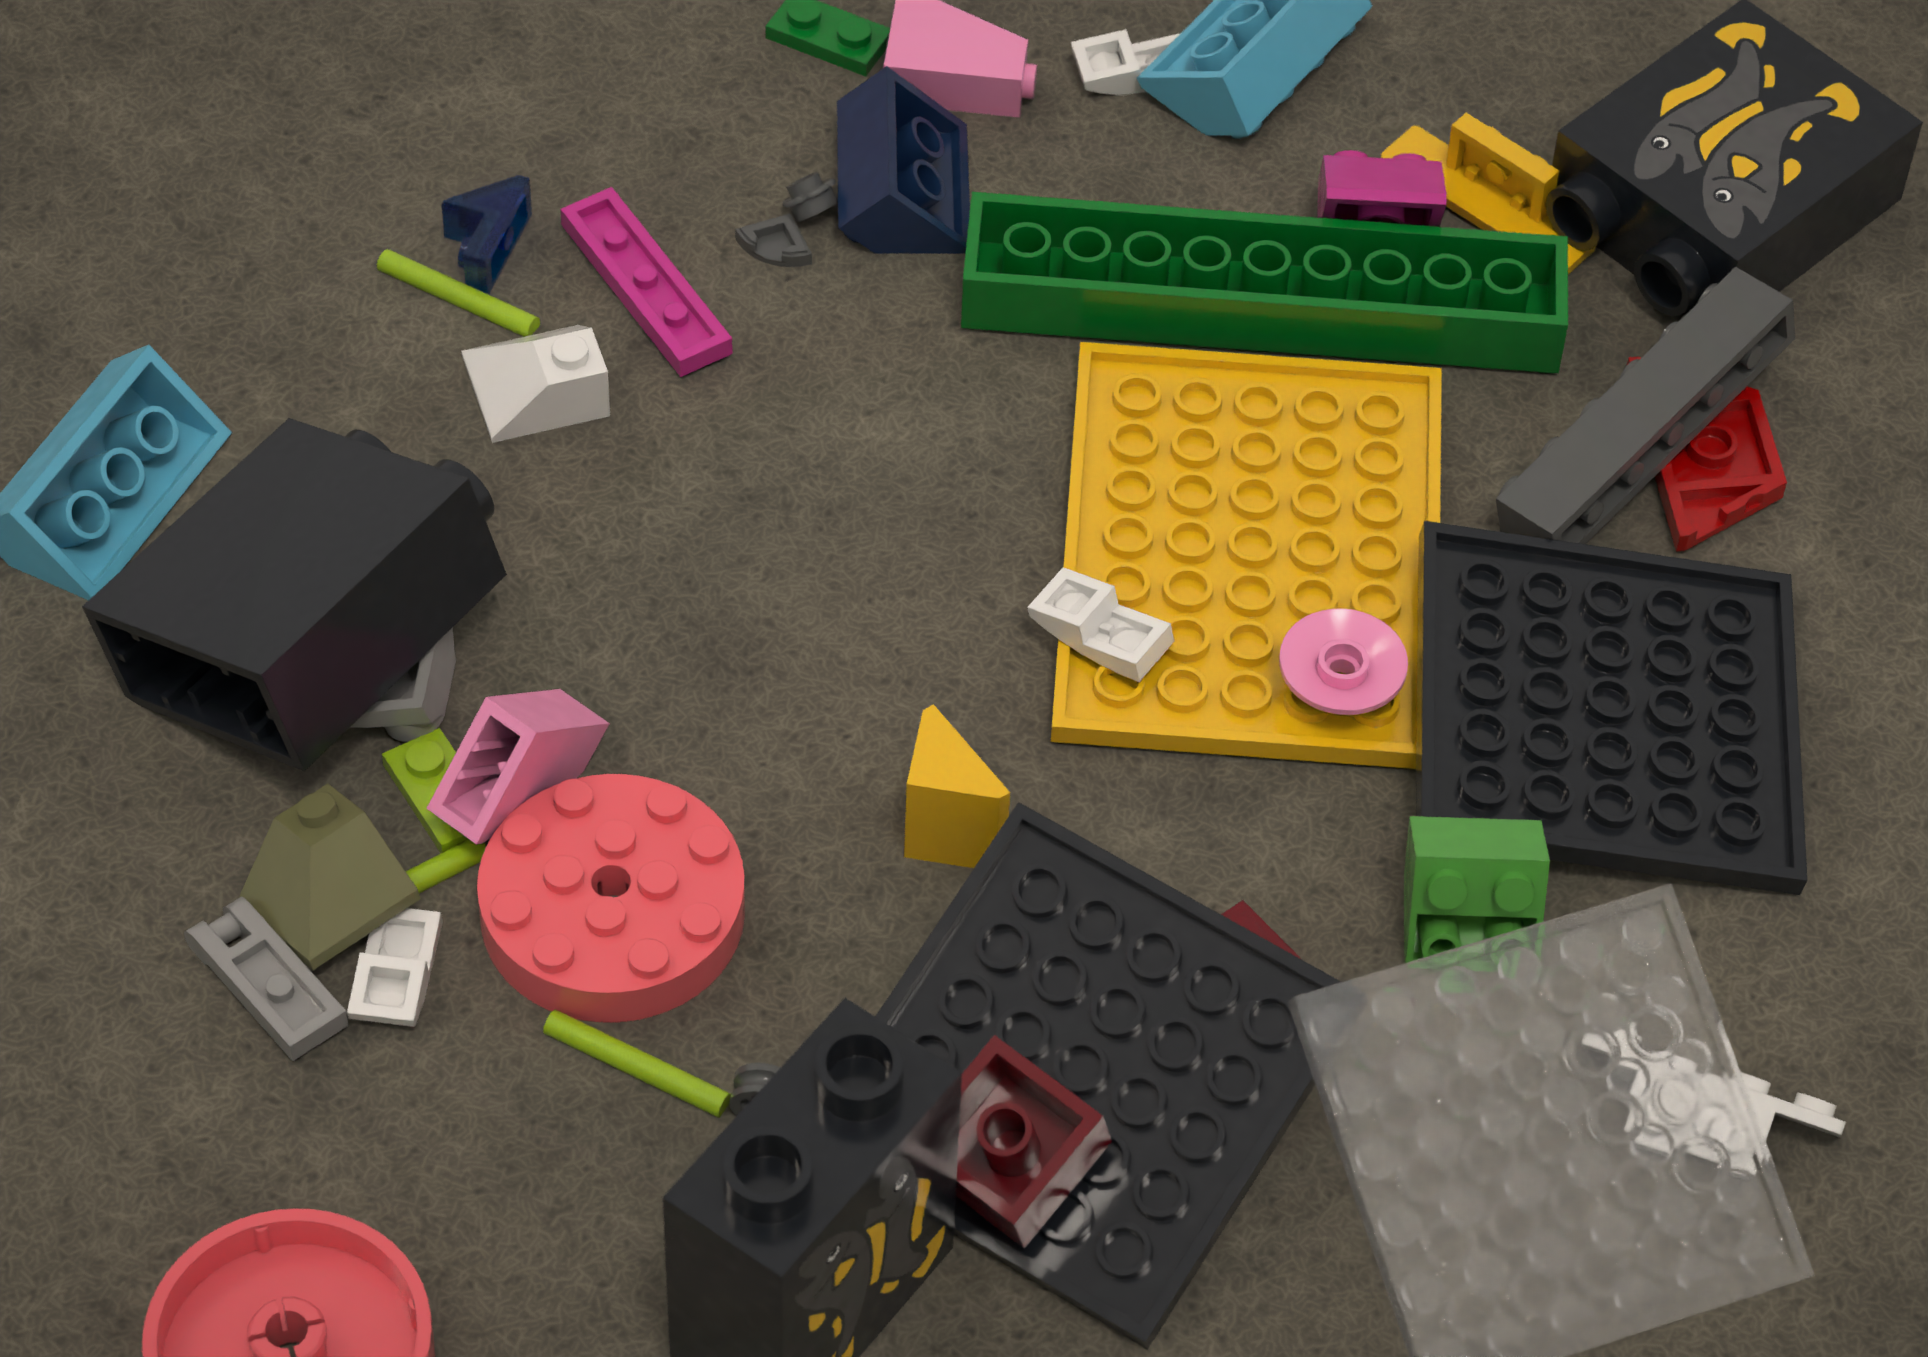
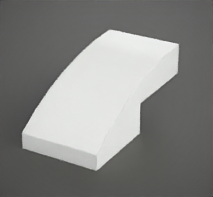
M1121 30L1071 42L1072 52L1085 90L1111 95L1146 92L1140 87L1137 77L1181 33L1131 44L1127 30Z
M1064 567L1027 607L1029 616L1060 641L1094 662L1137 682L1143 679L1174 642L1171 623L1119 605L1115 586Z
M407 908L369 933L366 951L359 954L347 1010L348 1019L416 1026L425 1000L443 924L441 912Z

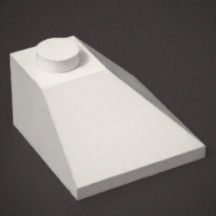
M575 325L461 351L492 443L610 416L608 370L591 327Z

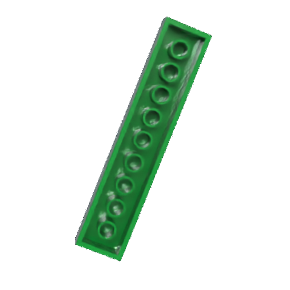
M972 192L963 273L961 328L1559 373L1568 329V236Z

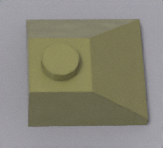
M328 783L317 791L306 795L298 803L273 819L239 896L244 897L299 959L311 970H315L421 899L418 889L366 813Z

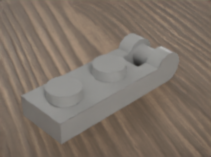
M241 896L223 907L224 915L209 925L201 921L184 932L189 948L204 965H208L292 1061H295L348 1026L346 1010L244 897ZM239 936L243 939L230 948L226 945Z

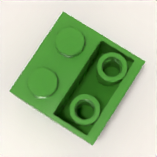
M1409 816L1404 869L1405 970L1538 974L1550 858L1541 820Z

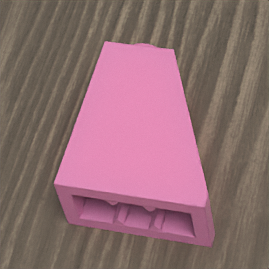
M940 0L895 1L884 68L888 66L947 110L1020 118L1022 99H1034L1037 64H1027V39Z
M561 689L486 697L426 809L475 844H482L489 840L503 820L527 799L564 780L576 779L585 770L610 723Z

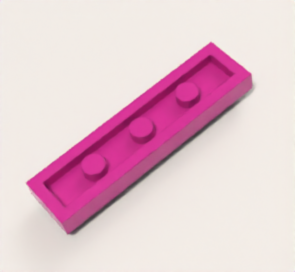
M612 187L560 209L562 227L680 377L733 354L732 337Z

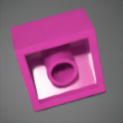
M1355 150L1340 151L1333 156L1323 155L1318 178L1317 218L1440 227L1446 208L1447 197L1442 162L1427 161L1424 156L1412 153L1399 154L1392 159L1369 158L1367 154Z

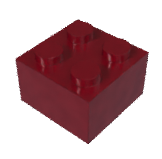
M994 1035L962 1073L956 1197L1021 1247L1025 1248L1112 1142L1104 1116Z

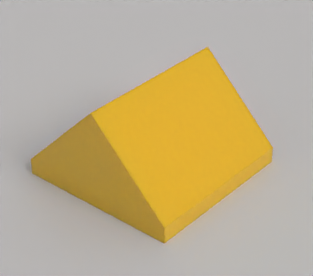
M933 704L922 711L906 784L904 857L975 868L1009 817L1010 791Z

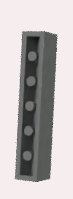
M1737 267L1718 284L1710 285L1703 292L1696 306L1679 322L1675 321L1669 324L1661 334L1659 341L1640 360L1635 359L1631 361L1621 373L1619 380L1600 398H1594L1588 402L1579 418L1560 437L1556 436L1550 439L1541 450L1539 457L1519 476L1511 477L1503 485L1496 498L1500 531L1586 544L1795 340L1793 300Z

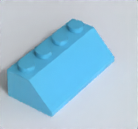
M1214 0L1137 77V80L1142 89L1205 135L1232 136V138H1244L1261 128L1262 121L1279 103L1292 96L1294 88L1310 71L1318 68L1324 62L1326 54L1341 39L1347 37L1355 30V24L1373 6L1370 0Z
M150 345L111 360L1 491L0 557L15 569L86 600H90L126 566L232 432Z

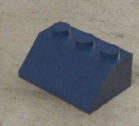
M886 66L837 101L838 229L851 241L860 243L874 254H966L970 215L967 124Z

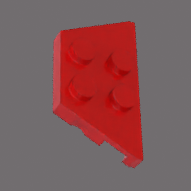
M1628 357L1627 365L1635 359L1640 360L1641 357ZM1746 387L1655 476L1676 552L1688 550L1783 498L1787 480L1758 389Z

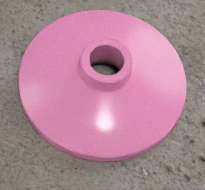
M1338 608L1312 613L1295 623L1282 641L1279 666L1285 683L1303 702L1328 713L1356 715L1374 711L1386 705L1399 693L1407 676L1408 656L1400 637L1385 622L1361 611Z

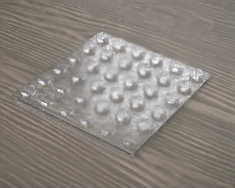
M1672 883L1301 994L1287 1002L1409 1357H1569L1815 1276Z

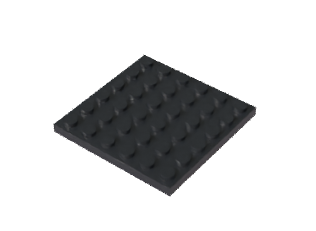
M1424 521L1419 534L1416 816L1541 820L1550 860L1800 895L1808 878L1791 574Z
M1018 802L875 1017L962 1073L991 1038L996 1035L1104 1116L1112 1142L1025 1248L1021 1247L957 1197L955 1201L954 1234L1144 1348L1149 1349L1364 1009L1366 998L1364 994Z

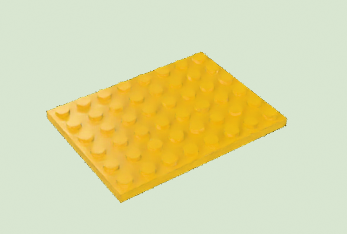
M1080 342L1064 568L1115 586L1119 605L1171 623L1174 642L1143 679L1137 682L1094 662L1058 639L1051 742L1416 769L1419 534L1424 521L1440 523L1442 368ZM1338 608L1361 611L1385 622L1400 637L1407 652L1408 670L1402 689L1386 705L1374 711L1356 715L1328 713L1303 702L1289 689L1282 677L1279 666L1282 641L1295 623L1312 613Z

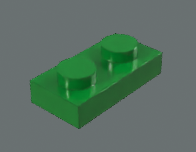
M785 0L766 25V39L867 77L886 51L890 34L889 27L818 0Z

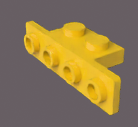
M1468 113L1463 114L1452 124L1449 145L1421 127L1412 126L1381 153V158L1392 159L1399 154L1412 153L1424 156L1427 161H1441L1447 193L1446 207L1482 230L1559 236L1551 225L1546 211V199L1548 194L1557 187L1559 170L1548 164L1542 157L1530 153L1503 136L1497 129L1487 126ZM1568 244V275L1592 254L1596 247L1584 251Z

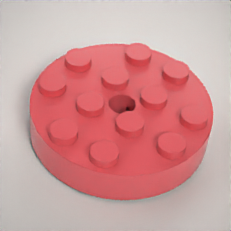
M629 774L590 775L576 779H567L539 792L514 809L499 825L485 848L478 871L477 892L481 932L487 952L498 972L515 990L533 1003L551 1012L556 1009L578 1020L592 1022L635 1021L653 1017L683 1005L710 986L723 972L738 947L745 920L744 869L739 848L733 835L719 816L701 800L675 785L653 778Z
M281 1209L250 1215L218 1228L192 1245L177 1259L158 1285L148 1307L142 1335L143 1357H290L289 1349L280 1348V1346L291 1342L299 1343L294 1346L295 1357H435V1344L428 1297L416 1269L406 1255L392 1241L370 1226L347 1216L315 1209Z

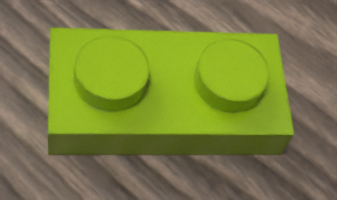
M437 728L428 734L382 753L383 766L439 852L442 853L468 840V838L426 809L456 754V751L442 730Z

